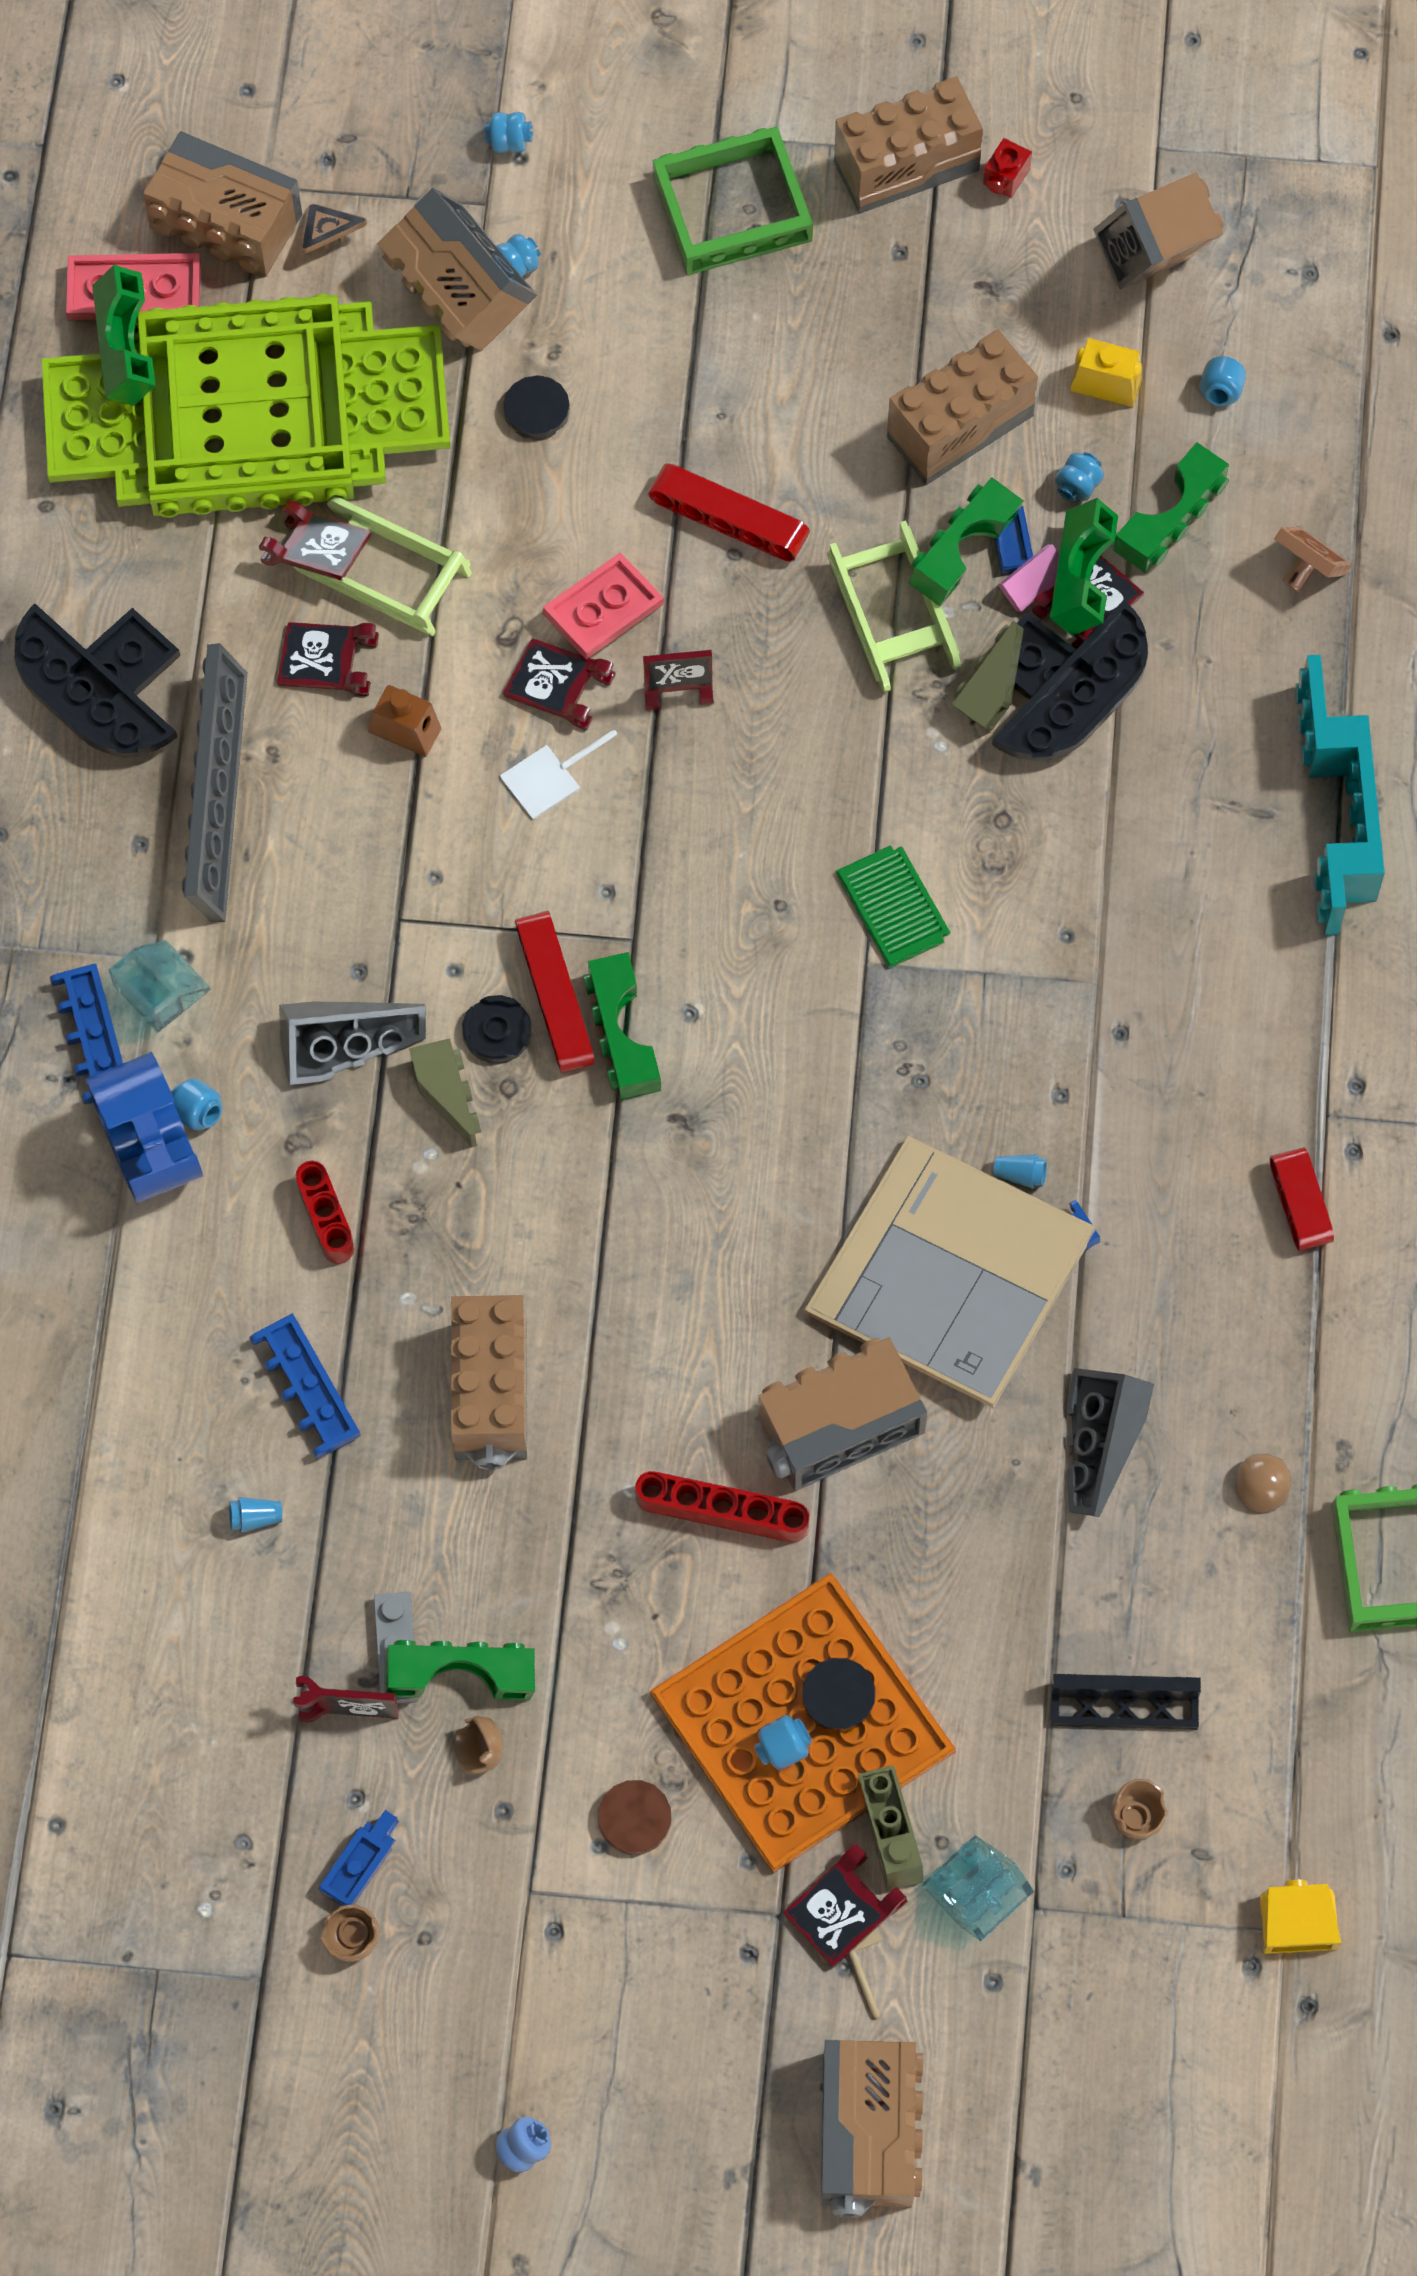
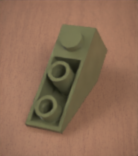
M1014 621L1010 626L1005 625L999 631L995 638L997 644L989 654L984 653L979 658L974 667L976 670L975 674L969 682L966 680L962 682L954 694L956 699L953 705L989 732L994 729L1012 702L1024 630Z
M450 1038L409 1048L419 1093L471 1147L477 1146L475 1134L481 1133L477 1113L469 1112L467 1102L473 1101L468 1080L461 1082L459 1070L464 1069L460 1049L453 1050Z
M894 1765L859 1773L858 1778L887 1891H891L896 1886L903 1888L923 1883V1864Z

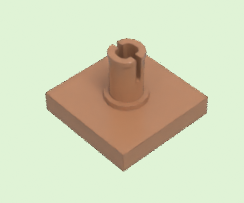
M1300 526L1281 527L1274 538L1298 556L1286 576L1282 579L1285 584L1288 585L1290 583V587L1300 592L1314 568L1327 577L1345 576L1353 565Z

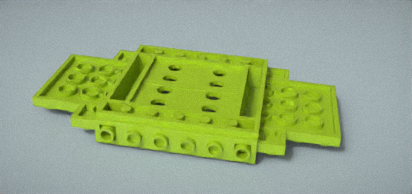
M317 294L306 298L284 297L280 300L271 301L254 299L247 303L230 304L220 302L212 306L197 307L186 305L176 309L152 308L148 311H141L135 324L134 345L138 354L152 357L156 386L134 406L105 398L100 354L41 358L49 483L115 477L118 507L151 504L154 516L171 518L185 513L205 515L212 511L220 510L239 512L246 508L255 507L273 509L279 505H286L288 500L296 501L302 506H307L313 502L329 501L332 496L344 500L354 499L353 487L386 484L384 454L451 448L440 325L374 330L371 301L339 304L337 295ZM271 345L282 346L285 351L280 358L272 359L265 354L266 349ZM206 350H212L218 354V358L212 364H203L199 360L200 354ZM274 374H282L287 379L284 386L274 388L269 386L267 381ZM213 379L219 382L220 388L215 393H205L201 390L202 383ZM277 403H283L289 408L288 413L280 418L272 416L269 412L270 408ZM209 409H217L222 413V417L216 423H208L204 421L203 414ZM277 433H286L291 437V441L285 447H277L272 443V438ZM213 438L222 440L224 443L223 449L217 453L208 452L205 449V444L208 440Z

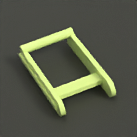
M332 496L331 500L327 503L328 507L338 516L349 520L348 524L371 530L444 567L417 611L347 577L340 581L297 567L294 568L309 578L433 637L436 631L429 616L456 572L465 577H470L472 574L470 561L465 559L464 555L458 551L452 552L342 498Z
M906 520L900 522L899 540L845 557H841L836 543L830 544V551L827 552V557L869 665L883 693L891 690L890 681L883 663L942 645L953 670L961 668L960 652L943 609L924 594L922 595L934 625L875 643L847 570L903 552H906L911 565L920 551Z

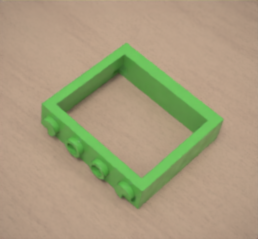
M778 126L769 129L760 128L747 135L727 137L721 142L706 146L697 145L690 150L676 154H664L652 160L653 179L687 275L813 241V222ZM773 151L797 217L693 245L670 178Z
M1417 1484L1413 1485L1412 1489L1397 1490L1395 1486H1385L1376 1489L1374 1493L1361 1494V1490L1352 1489L1341 1492L1340 1496H1335L1331 1507L1349 1632L1417 1626V1602L1372 1607L1362 1606L1349 1512L1416 1506Z

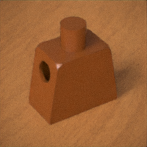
M387 685L373 710L368 732L427 757L441 731V725L430 702L410 694L404 689Z

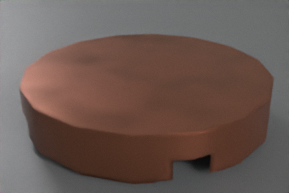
M627 1780L613 1786L604 1795L598 1809L599 1828L604 1840L620 1852L628 1855L645 1854L656 1849L666 1838L671 1827V1807L665 1794L655 1785L643 1780Z

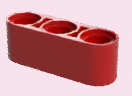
M1303 1147L1271 1155L1269 1161L1272 1176L1297 1250L1301 1251L1333 1243V1227L1307 1149Z
M306 1161L297 1168L295 1175L299 1194L324 1256L331 1263H345L351 1259L355 1250L351 1230L326 1168L318 1161ZM315 1176L321 1179L320 1183L316 1186L304 1184L309 1177ZM324 1207L334 1210L328 1217L316 1215L318 1210ZM335 1238L346 1240L345 1245L341 1248H331L328 1246Z

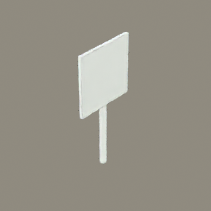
M610 731L563 763L558 760L546 745L499 777L532 820L580 790V786L566 768L617 735V731Z

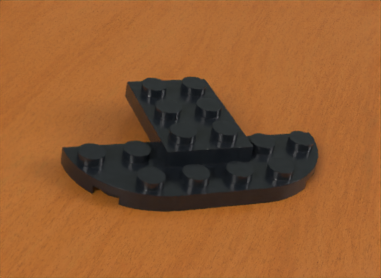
M1125 600L1113 610L1077 650L1030 613H1025L1017 622L1024 630L1014 688L1028 698L1029 701L993 738L992 746L1008 755L1026 760H1048L1061 757L1083 745L1133 692L1142 679L1146 668L1148 644L1146 630L1141 618Z
M34 603L20 621L15 634L14 659L19 676L33 696L80 739L93 748L108 754L136 756L156 751L177 738L176 731L137 695L181 656L180 650L134 608H131L87 649L79 644L38 605Z

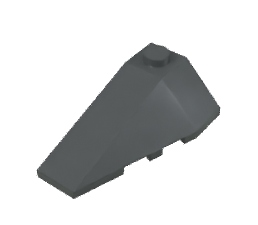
M312 1001L279 1005L280 1040L288 1083L290 1085L329 1080L335 1077V1073L349 1067H360L365 1064L364 1061L385 1053L388 1055L426 1039V1006L424 1004Z
M1074 1368L1066 1402L1067 1415L1072 1416V1434L1067 1435V1447L1072 1448L1073 1465L1068 1470L1069 1512L1100 1517L1147 1419L1154 1383L1125 1374Z

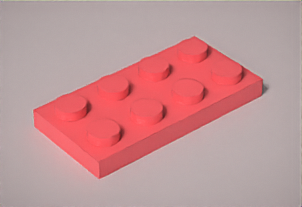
M200 253L68 256L66 303L68 320H96L92 285L113 265L142 273L145 302L140 312L148 311L152 308L176 309L186 305L200 307Z

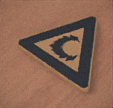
M310 204L306 216L301 250L303 253H309L322 246L325 249H329L328 243L337 239L341 243L344 242L345 235L365 227L367 220L365 217L318 204Z

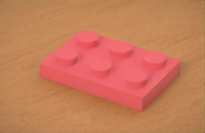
M620 552L543 606L542 614L587 660L664 604V597Z

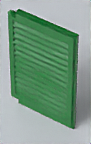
M890 845L835 871L889 969L945 943L943 937L950 935L949 928L902 846L893 850Z

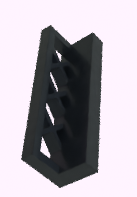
M1053 1674L1051 1681V1726L1198 1730L1201 1677ZM1059 1697L1075 1698L1084 1708L1075 1717L1059 1716ZM1084 1698L1094 1699L1088 1703ZM1101 1698L1111 1699L1120 1710L1112 1717H1101L1093 1706ZM1120 1699L1130 1700L1126 1704H1124ZM1138 1699L1148 1700L1157 1711L1149 1718H1138L1129 1708ZM1157 1700L1167 1701L1163 1705H1161ZM1175 1700L1190 1701V1719H1175L1166 1708ZM1087 1712H1089L1093 1717H1083V1716H1084ZM1123 1713H1125L1129 1718H1119V1717H1120ZM1160 1714H1162L1166 1719H1156V1718H1157Z

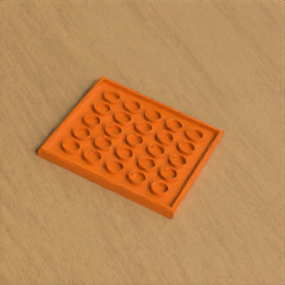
M832 1572L650 1690V1695L773 1874L867 1812L858 1778L859 1773L894 1765L899 1785L902 1789L956 1753V1748ZM831 1658H848L861 1664L871 1675L875 1686V1704L869 1718L859 1727L846 1732H836L835 1730L824 1729L816 1725L807 1715L802 1702L803 1684L808 1673L820 1662ZM784 1715H788L794 1720L799 1718L812 1740V1744L808 1746V1756L783 1770H777L771 1763L764 1765L754 1745L759 1743L758 1730Z

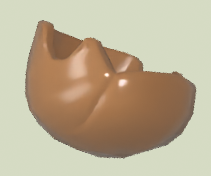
M1253 1454L1241 1463L1237 1474L1236 1494L1247 1508L1260 1513L1275 1511L1286 1502L1291 1487L1290 1470L1282 1459L1270 1454Z
M475 1716L465 1719V1723L469 1724L455 1733V1752L463 1772L470 1775L492 1770L498 1765L503 1755L504 1740L501 1729L491 1718Z
M1134 1779L1124 1784L1113 1797L1111 1805V1816L1117 1830L1130 1839H1147L1158 1833L1168 1814L1163 1800L1164 1791L1149 1779Z
M359 1905L340 1906L325 1919L321 1942L328 1953L344 1962L360 1961L370 1955L378 1942V1921L368 1909Z

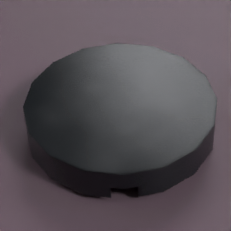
M539 375L524 377L515 382L506 392L503 403L505 419L508 425L516 430V433L520 436L535 440L549 438L556 434V431L561 427L563 428L567 423L570 413L568 394L562 385L552 378Z
M503 995L486 996L480 999V1002L476 1003L473 1007L471 1006L466 1011L462 1023L463 1039L468 1050L479 1060L492 1064L507 1063L519 1057L528 1047L532 1036L531 1019L527 1011L514 998Z
M831 1658L820 1662L808 1673L803 1684L802 1702L807 1715L816 1725L824 1729L835 1730L836 1732H846L859 1727L869 1718L875 1704V1686L871 1675L861 1664L848 1658Z

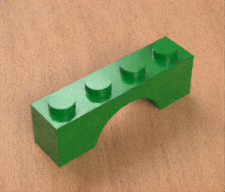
M113 265L92 285L105 398L134 406L156 386L152 357L138 354L134 345L136 320L145 302L143 278L140 272Z
M1196 442L1176 466L1174 482L1179 488L1182 497L1179 503L1171 510L1161 514L1149 515L1135 512L1116 534L1113 551L1145 574L1153 564L1156 566L1160 565L1168 553L1167 548L1173 541L1178 543L1186 534L1189 522L1194 517L1199 519L1204 514L1209 505L1208 500L1214 494L1220 495L1229 482L1227 478L1229 464Z
M993 477L984 486L978 484L967 498V501L970 503L966 508L963 509L959 506L948 521L950 527L946 531L940 529L930 541L929 546L932 548L928 553L925 554L921 551L910 565L913 573L908 583L940 607L959 586L967 570L961 560L958 544L972 536H988L998 539L1015 519L1024 500Z
M1098 498L1066 511L1050 619L1071 636L1100 625L1104 620L1107 596L1090 582V575L1100 555L1115 542L1118 515Z
M629 952L588 961V974H584L583 979L587 995L594 994L596 1005L591 1006L595 1027L602 1025L604 1037H599V1043L603 1058L610 1057L612 1068L607 1069V1075L611 1090L618 1089L620 1100L661 1091V1077L653 1046L641 1045L632 1041L622 1032L617 1022L625 1005L637 997V984Z
M397 1640L394 1642V1645H388L384 1653V1693H393L396 1697L421 1698L427 1684L434 1677L451 1670L466 1671L480 1678L488 1687L493 1700H530L535 1692V1648H525V1645L522 1643H506L503 1645V1648L489 1647V1644L485 1642L467 1643V1647L452 1646V1643L449 1641H434L430 1643V1646L416 1645V1642L412 1640Z

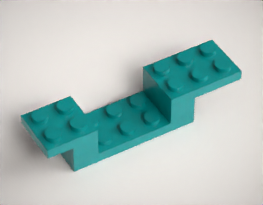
M1307 655L1304 668H1299V683L1295 684L1296 704H1302V714L1298 715V730L1300 735L1305 734V745L1301 747L1302 765L1308 766L1309 778L1346 776V794L1352 795L1353 804L1348 809L1349 825L1355 826L1356 837H1352V843L1326 844L1323 856L1317 859V871H1314L1313 875L1314 890L1320 891V902L1317 903L1316 909L1318 923H1323L1324 935H1338L1346 910V902L1377 901L1385 875L1369 715L1327 717L1321 655Z

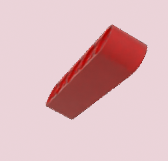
M666 463L663 465L648 492L649 497L656 504L787 562L795 561L810 533V529L802 521L673 464Z
M547 910L515 919L518 937L560 1072L565 1073L595 1064L592 1047L550 912Z
M648 1471L641 1474L635 1483L637 1504L642 1510L650 1513L793 1543L803 1540L809 1531L810 1514L808 1509L797 1501L656 1471ZM648 1486H656L661 1490V1493L655 1498H648L642 1494V1491ZM684 1493H690L697 1498L696 1502L689 1506L680 1504L677 1499ZM718 1501H726L732 1505V1508L726 1513H719L713 1509V1505ZM760 1508L767 1513V1517L763 1520L755 1521L748 1516V1513L752 1509ZM789 1516H797L803 1521V1524L798 1528H789L783 1521Z

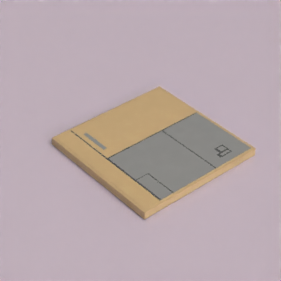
M907 1136L805 1308V1314L862 1343L874 1338H879L881 1341L890 1337L904 1364L994 1408L1086 1249L1087 1243L1095 1231V1226L913 1137Z

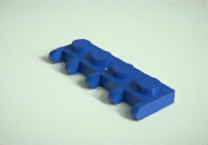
M90 964L50 976L52 986L66 984L70 1000L59 1003L57 1005L58 1012L60 1014L73 1012L78 1031L65 1036L68 1045L81 1043L86 1062L74 1067L75 1075L83 1076L90 1074L91 1077L122 1064L123 1060L97 964ZM89 1092L81 1095L83 1104L93 1103Z
M293 1313L249 1337L253 1345H257L265 1340L267 1341L275 1357L264 1364L268 1372L279 1367L282 1368L292 1386L281 1393L283 1400L289 1401L298 1397L308 1414L307 1418L297 1424L300 1430L306 1431L314 1426L324 1444L313 1450L316 1458H321L361 1436L358 1427Z

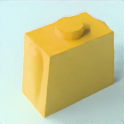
M1088 338L1085 347H1081L1076 354L1073 381L1069 391L1134 407L1142 381L1140 351Z
M1290 1880L1285 1882V1886L1268 1887L1267 1891L1260 1895L1263 1954L1338 1950L1341 1945V1938L1337 1922L1335 1895L1328 1884L1307 1885L1306 1880Z

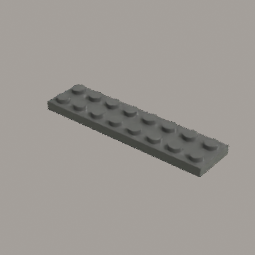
M220 643L207 644V654L202 664L204 686L200 691L202 708L201 719L197 722L199 740L198 751L194 754L196 773L195 782L191 785L193 805L192 814L188 817L190 838L189 845L185 849L187 870L186 877L182 881V890L184 897L210 921L226 922L248 672Z

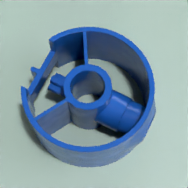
M152 1052L85 1079L106 1136L137 1204L203 1177L197 1155L192 1150L174 1105L173 1095Z

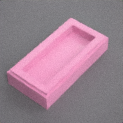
M1047 544L998 584L1016 612H1022L1035 601L1039 594L1055 585L1059 553L1053 544Z

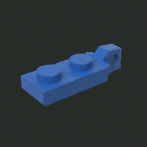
M384 1810L375 1825L367 1822L363 1828L360 1827L319 1886V1891L341 1906L355 1904L392 1850L391 1847L396 1840L390 1837V1835L399 1823L397 1817Z

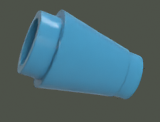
M1038 1154L996 1157L994 1177H999L1032 1189L1035 1186H1044L1047 1174V1159L1039 1158Z
M238 1497L236 1501H229L231 1530L240 1529V1533L275 1523H282L281 1501Z

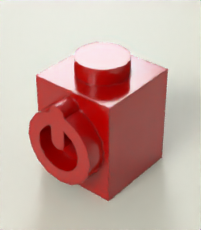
M1003 138L984 167L983 185L987 186L995 194H1003L1012 199L1031 169L1032 151Z

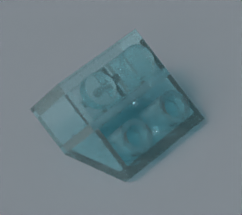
M166 939L135 947L108 969L113 986L157 1033L211 990V987Z
M976 1835L964 1843L947 1862L937 1868L922 1884L924 1889L953 1920L980 1942L1035 1892L1013 1860Z

